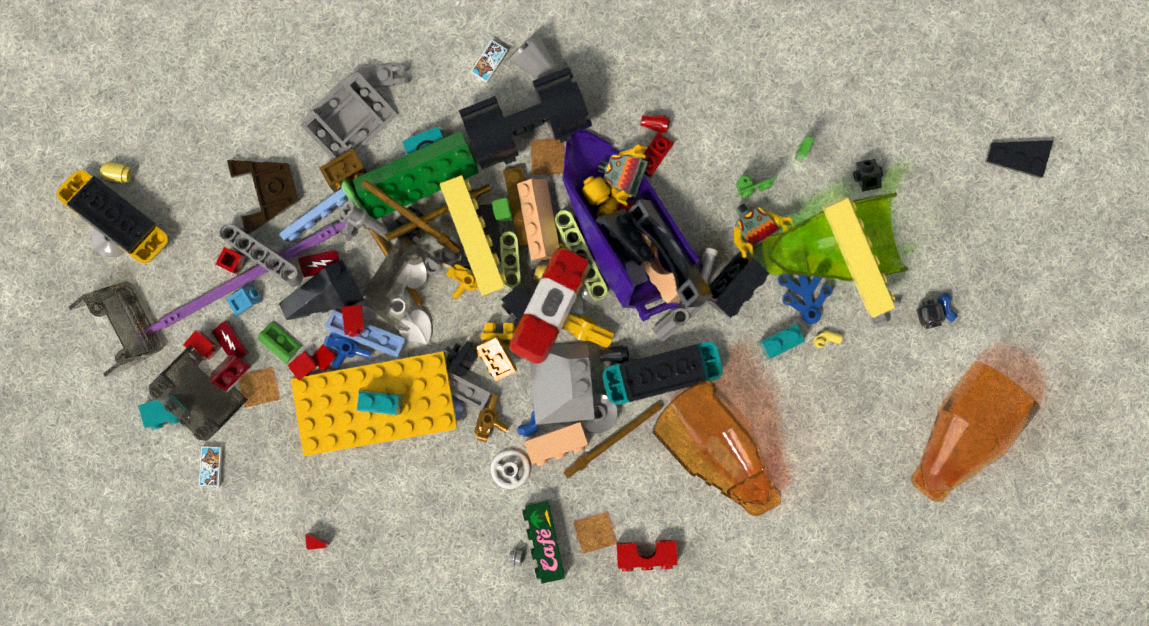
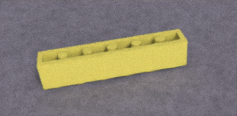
M461 175L440 183L481 295L485 297L505 289L504 284L507 283L504 273H499L497 268L500 262L497 254H492L490 247L493 244L490 236H485L483 228L486 225L483 217H478L476 213L479 207L475 197L471 199L468 192L472 190L468 179L464 180Z
M842 197L822 206L868 315L874 318L894 309L893 302L895 298L892 292L886 288L887 279L884 273H880L877 267L880 265L879 260L875 254L872 255L870 247H872L868 236H864L862 232L864 225L861 219L857 218L854 213L856 207L852 199L849 200L846 197Z

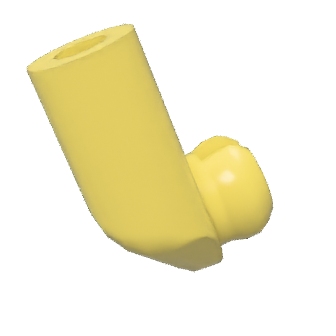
M824 330L816 335L814 344L818 348H823L830 341L840 344L843 335Z

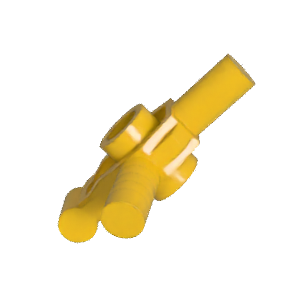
M458 264L452 267L449 266L446 276L460 283L451 295L456 300L466 289L471 292L476 289L480 290L472 271Z

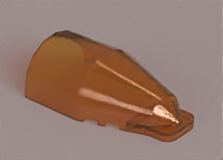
M974 361L939 406L919 466L911 476L912 485L934 502L943 501L951 490L1007 453L1041 409L1038 402L1004 374L982 362Z
M712 381L697 383L683 391L665 407L657 418L652 433L693 477L698 476L705 481L706 485L716 487L721 491V494L741 505L752 516H760L781 503V492L773 482L753 426L716 383Z

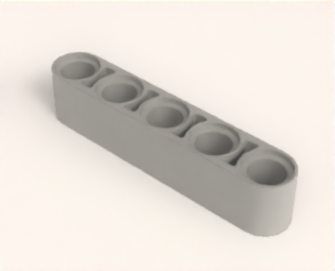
M225 224L220 228V237L226 243L291 287L299 286L302 283L303 275L295 266L232 224ZM234 232L233 236L228 238V235ZM246 242H249V245L246 248H243V245ZM261 252H264L263 257H262V258H258V255H259ZM280 262L279 266L273 269L274 264ZM295 272L294 277L292 279H288V276L291 273Z

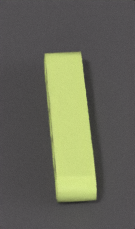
M565 210L560 211L555 218L558 231L567 249L575 253L578 251L586 253V259L590 263V268L595 271V276L591 279L586 278L584 285L592 299L602 300L607 294L605 282L572 214ZM567 216L570 222L567 225H561L558 221L559 217ZM570 233H575L578 236V240L575 243H570L567 240V236ZM595 286L603 288L604 293L602 296L598 297L593 294Z

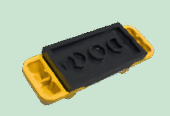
M75 171L58 188L56 195L61 203L141 264L150 263L167 245V235L156 226L155 222L97 177L91 176L86 171Z

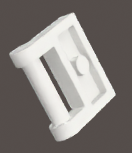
M706 248L700 265H703L700 274L707 285L714 259L717 255V250Z

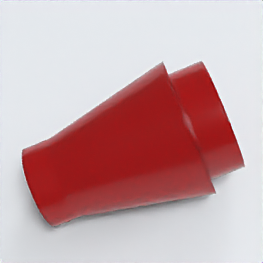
M642 115L641 127H646L661 134L663 132L667 133L669 130L670 117H666V115Z

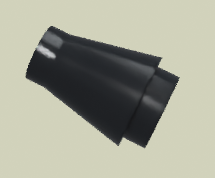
M621 344L600 350L601 362L624 363L629 361L628 346Z

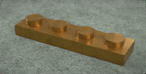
M520 166L503 170L519 247L528 245L517 187L518 183L525 181L523 169Z

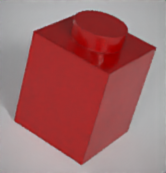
M224 247L215 264L238 275L247 257Z
M362 306L341 307L344 334L349 335V337H357L361 335L360 333H364Z
M195 330L183 344L200 360H210L215 355V348L218 346L200 330Z

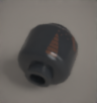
M933 299L923 301V306L917 308L920 325L926 326V329L942 326L941 323L945 321L942 304L934 303Z

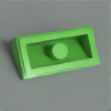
M273 321L258 336V340L286 364L302 347Z

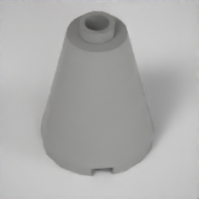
M536 32L525 40L508 58L511 63L536 79L560 70Z

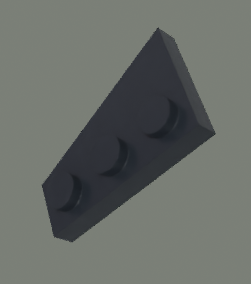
M1053 140L991 143L985 162L1043 178Z
M625 209L602 215L595 220L600 226L604 224L610 231L608 234L613 239L616 237L623 244V250L638 266L651 263L656 259L651 248L647 245L641 232L635 227Z

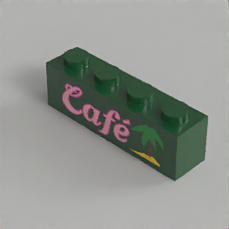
M549 500L525 504V509L522 510L524 521L529 523V529H526L528 540H532L534 548L530 549L532 559L537 560L538 567L535 568L536 578L541 579L542 584L565 579Z

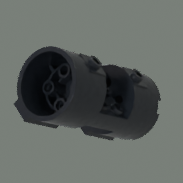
M570 67L532 81L539 104L504 117L496 96L458 110L482 170L501 162H505V165L517 161L515 157L519 156L511 133L517 136L526 132V127L531 125L534 129L544 125V120H546L554 140H559L560 143L570 140V135L592 127L591 120L586 119L589 112L577 82H572L571 80L574 76Z

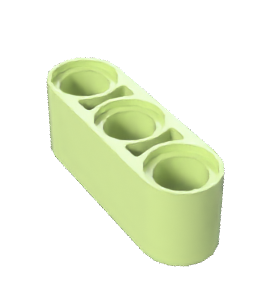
M505 232L500 237L502 272L506 280L510 275H515L518 280L515 285L507 283L504 285L509 289H514L517 285L521 284L518 239L513 232ZM511 236L515 239L512 246L504 244L506 237ZM510 255L516 258V262L512 266H508L505 263L506 257Z

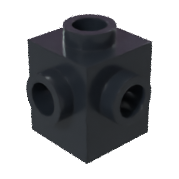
M876 160L856 162V170L853 171L854 181L859 183L862 192L882 188L883 170L881 166H878Z

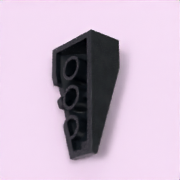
M341 259L321 270L282 300L279 305L286 320L307 317L313 313H327L329 310L338 308L342 310L341 307L352 306L364 299L349 267Z

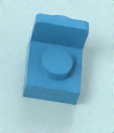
M254 285L243 287L226 299L236 316L241 315L253 305L262 302V298Z

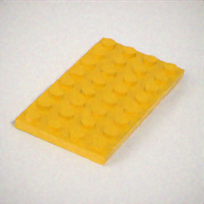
M445 351L309 375L301 380L297 378L291 379L303 456L458 429ZM359 391L402 395L400 415L357 411Z

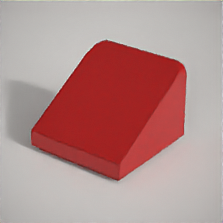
M322 344L314 353L312 359L321 370L326 371L337 355Z
M304 351L288 364L289 369L298 380L308 376L318 366L307 351Z
M311 533L305 534L306 549H321L329 546L328 541Z

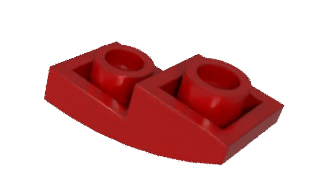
M660 133L656 134L643 154L646 157L642 158L648 162L644 174L650 178L674 144Z

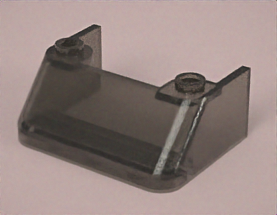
M407 236L400 237L395 242L363 291V300L372 311L398 330L408 331L410 327L389 313L392 304L386 295L406 264L418 265L427 256L441 267L448 269L451 267L443 259Z
M121 282L83 294L69 306V309L73 310L87 305L92 315L96 317L107 315L124 348L116 353V364L103 373L104 377L128 369L157 354L164 347V341L159 331H147V328L153 325L154 322L136 287L130 282Z

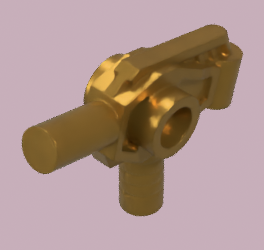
M491 394L488 407L482 411L480 410L474 430V435L479 441L487 442L489 432L493 426L504 433L509 429L508 425L497 419L499 413L495 410L498 395Z

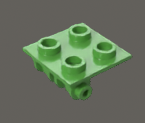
M742 175L736 182L738 194L735 197L741 196L744 199L753 195L757 189L760 192L765 191L774 185L773 182L777 177L753 185L748 175Z

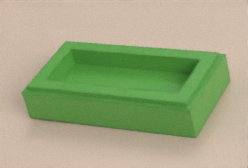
M807 136L800 143L794 158L796 161L802 162L807 157L814 138Z

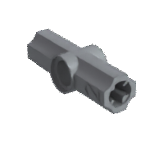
M682 302L678 308L673 309L652 330L664 342L708 303L705 302L701 307L686 308ZM678 311H682L685 314L684 319L680 322L674 318Z

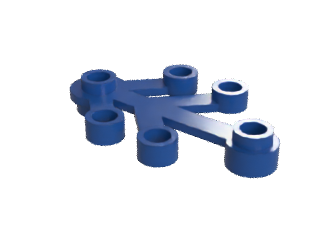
M794 250L790 254V261L796 265L800 286L792 282L789 276L785 274L779 276L777 282L780 286H785L803 297L805 305L794 300V296L789 293L782 297V303L787 306L790 305L801 312L805 323L815 324L821 318L820 307L825 299L832 294L833 289L829 285L822 286L820 295L814 303L811 296L822 278L828 275V269L825 266L818 267L815 276L810 284H808L804 267L806 254L802 250ZM796 254H800L802 256V259L800 261H797L795 259ZM820 268L825 270V274L823 276L819 274ZM781 277H785L787 279L786 284L781 283ZM825 287L830 291L828 295L823 293ZM786 296L791 297L792 300L790 303L785 302ZM809 311L815 313L814 318L808 316Z

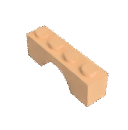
M641 232L642 237L656 257L651 263L644 265L650 281L657 287L661 297L667 303L679 302L681 298L676 292L673 273L663 268L659 261L658 248Z

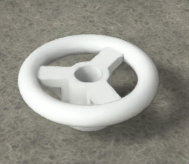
M505 450L494 458L491 464V474L499 486L506 489H515L527 481L530 474V465L527 458L521 452ZM505 456L517 457L513 462H507L504 465L499 464V461ZM522 462L524 473L521 479L517 481V466ZM508 466H512L514 468L513 473L507 472ZM497 470H501L505 477L510 478L511 483L502 481L497 474Z

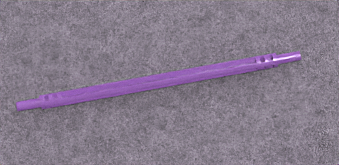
M338 222L335 225L331 224L277 255L289 261L319 243L337 235L338 231L345 228L346 223ZM280 262L275 263L273 269L278 267ZM257 265L181 308L172 311V313L161 317L160 321L144 329V333L146 336H149L162 328L166 329L268 271Z

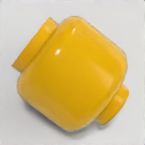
M591 176L583 182L585 186L581 189V193L590 205L599 206L610 198L608 196L610 189L601 177L594 179Z

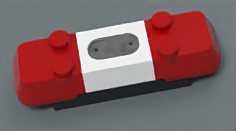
M564 247L555 250L511 338L509 345L514 354L534 364H541L548 358L590 270V263L585 257Z

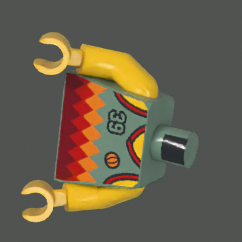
M639 144L635 145L634 148L620 152L618 155H612L609 163L601 161L598 165V172L605 174L603 180L608 183L607 186L611 194L618 202L626 206L628 197L633 196L636 198L648 164L647 161L642 159L646 157V155H643V151L647 147Z
M743 203L735 209L740 219L736 221L733 229L734 244L742 252V257L745 258L746 252L754 254L753 250L778 235L781 230L780 227L783 228L784 232H788L787 225L794 226L793 221L790 217L784 218L760 207L750 211L746 204Z

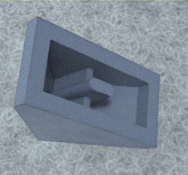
M623 249L615 253L635 287L647 281L644 265L638 266Z

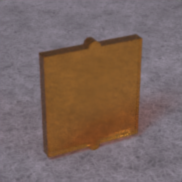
M545 139V141H531L532 175H546L549 177L550 175L563 174V142L560 143L559 140L549 141L548 139Z
M272 368L245 374L239 378L241 388L239 393L242 394L245 408L279 400L276 389L277 383L274 380Z
M607 513L573 522L577 533L576 540H579L582 554L615 545L612 534L613 527L610 526Z

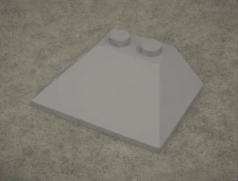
M357 71L341 80L310 109L300 126L332 159H335L352 148L357 153L397 113Z
M587 342L553 345L545 362L541 364L530 362L536 425L595 420Z

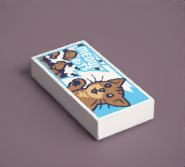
M491 39L470 71L471 74L488 83L508 50Z
M201 446L199 486H220L222 447Z

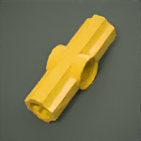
M570 312L561 328L571 332L579 340H589L606 348L610 345L614 335V331L596 324L591 318L583 315L579 317Z

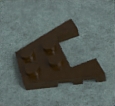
M227 160L231 178L252 174L261 212L241 217L246 234H251L299 202L289 163Z

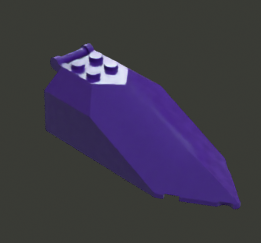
M587 130L570 135L571 139L566 141L562 180L593 260L623 308L637 309L642 321L649 320L651 316L668 309L678 308V302H664L649 309L645 307V305L662 299L660 291L652 284L647 272V281L635 287L615 254L623 248L615 249L610 242L612 238L608 234L610 231L604 224L600 226L595 221L598 218L597 209L601 205H590L581 193V189L585 186L583 182L589 177L593 176L594 179L597 177L604 178L605 174L598 172L599 163L601 161L609 163L611 156L618 155L620 151L612 148V143ZM643 175L636 198L633 196L628 197L626 203L637 202L638 200H653L697 267L699 258L645 175ZM658 249L661 265L665 270L672 273L666 259Z

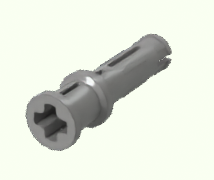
M352 201L346 202L341 209V216L343 218L351 219L357 226H365L384 239V235L389 233L388 231H392L391 227L369 216L365 209H359Z

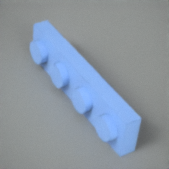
M341 188L279 233V235L286 242L296 240L300 237L299 233L301 231L314 227L316 225L315 221L321 217L322 219L328 217L332 213L331 210L336 206H343L348 201L347 195Z
M332 310L325 326V330L342 335L396 358L399 357L406 341L405 338L364 323V333H360L361 335L357 337H349V335L344 334L342 313Z

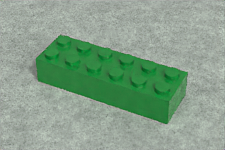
M461 131L359 176L353 179V183L369 216L378 219L396 210L361 186L365 179L405 207L442 190L440 183L461 175L465 180L478 174L479 170Z

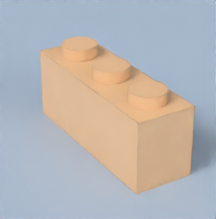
M580 422L524 441L531 463H536L537 466L548 463L547 459L554 456L556 460L566 457V452L571 450L574 453L583 451L585 446L588 445Z

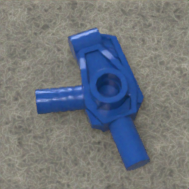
M336 333L326 336L323 344L339 352L331 364L337 369L345 357L353 358L355 355L369 359L372 353L371 351L359 348L356 341Z

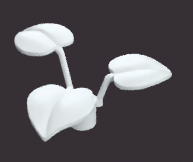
M414 254L402 259L394 269V280L397 283L403 284L399 296L393 297L389 304L377 302L378 297L373 290L361 288L359 290L364 300L352 306H362L363 320L376 318L379 315L378 306L390 308L394 314L402 313L406 317L402 318L399 322L401 336L411 342L428 344L431 336V322L428 315L420 309L413 310L409 315L405 311V300L403 299L406 285L412 289L418 288L424 284L427 277L426 268L421 256Z

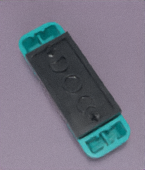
M703 342L609 366L603 372V381L609 401L612 404L620 405L717 380L722 376L723 368L716 345L712 342Z

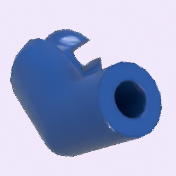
M943 293L939 296L938 303L942 304L945 318L952 323L958 315L950 309L951 295Z
M532 412L529 423L518 427L517 432L519 435L528 437L538 430L539 425L535 424L534 412Z

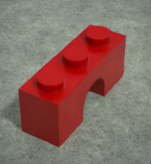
M655 540V552L648 557L638 554L636 542L616 543L618 569L622 568L623 572L634 571V568L639 567L643 571L653 570V567L661 566V569H673V566L677 565L676 540Z

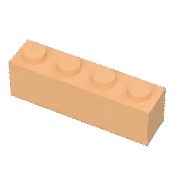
M529 179L518 183L517 187L531 260L551 259L555 250L560 248L547 179Z

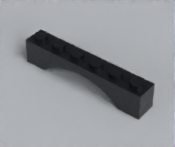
M638 200L627 211L632 222L638 230L653 242L666 259L675 279L676 292L686 308L701 307L713 296L712 291L653 200Z

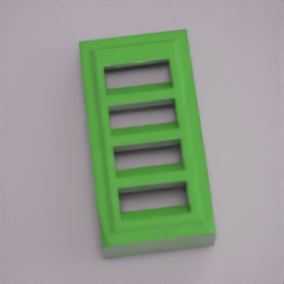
M507 198L492 201L496 220L513 221L510 202Z

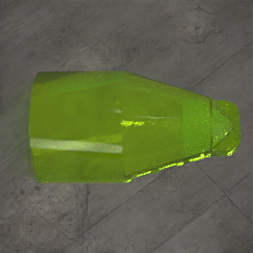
M897 192L852 200L856 207L854 213L857 218L861 219L864 225L862 232L864 236H868L872 247H870L871 253L877 256L880 263L877 267L880 273L883 272L884 275L908 271V267L901 261L891 225L892 197H897ZM823 210L780 234L767 236L762 242L765 267L772 275L795 274L847 282L854 281Z

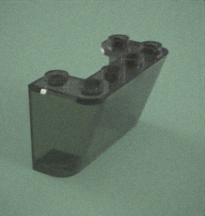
M189 345L149 385V394L154 399H157L169 413H172L181 425L187 427L196 439L207 441L226 424L248 399L234 386L225 393L222 389L211 383L210 377L198 367L205 358ZM189 353L192 354V355H194V357L196 358V360L193 359V358L189 355ZM233 395L237 396L238 399H239V401L236 400V399L233 397Z

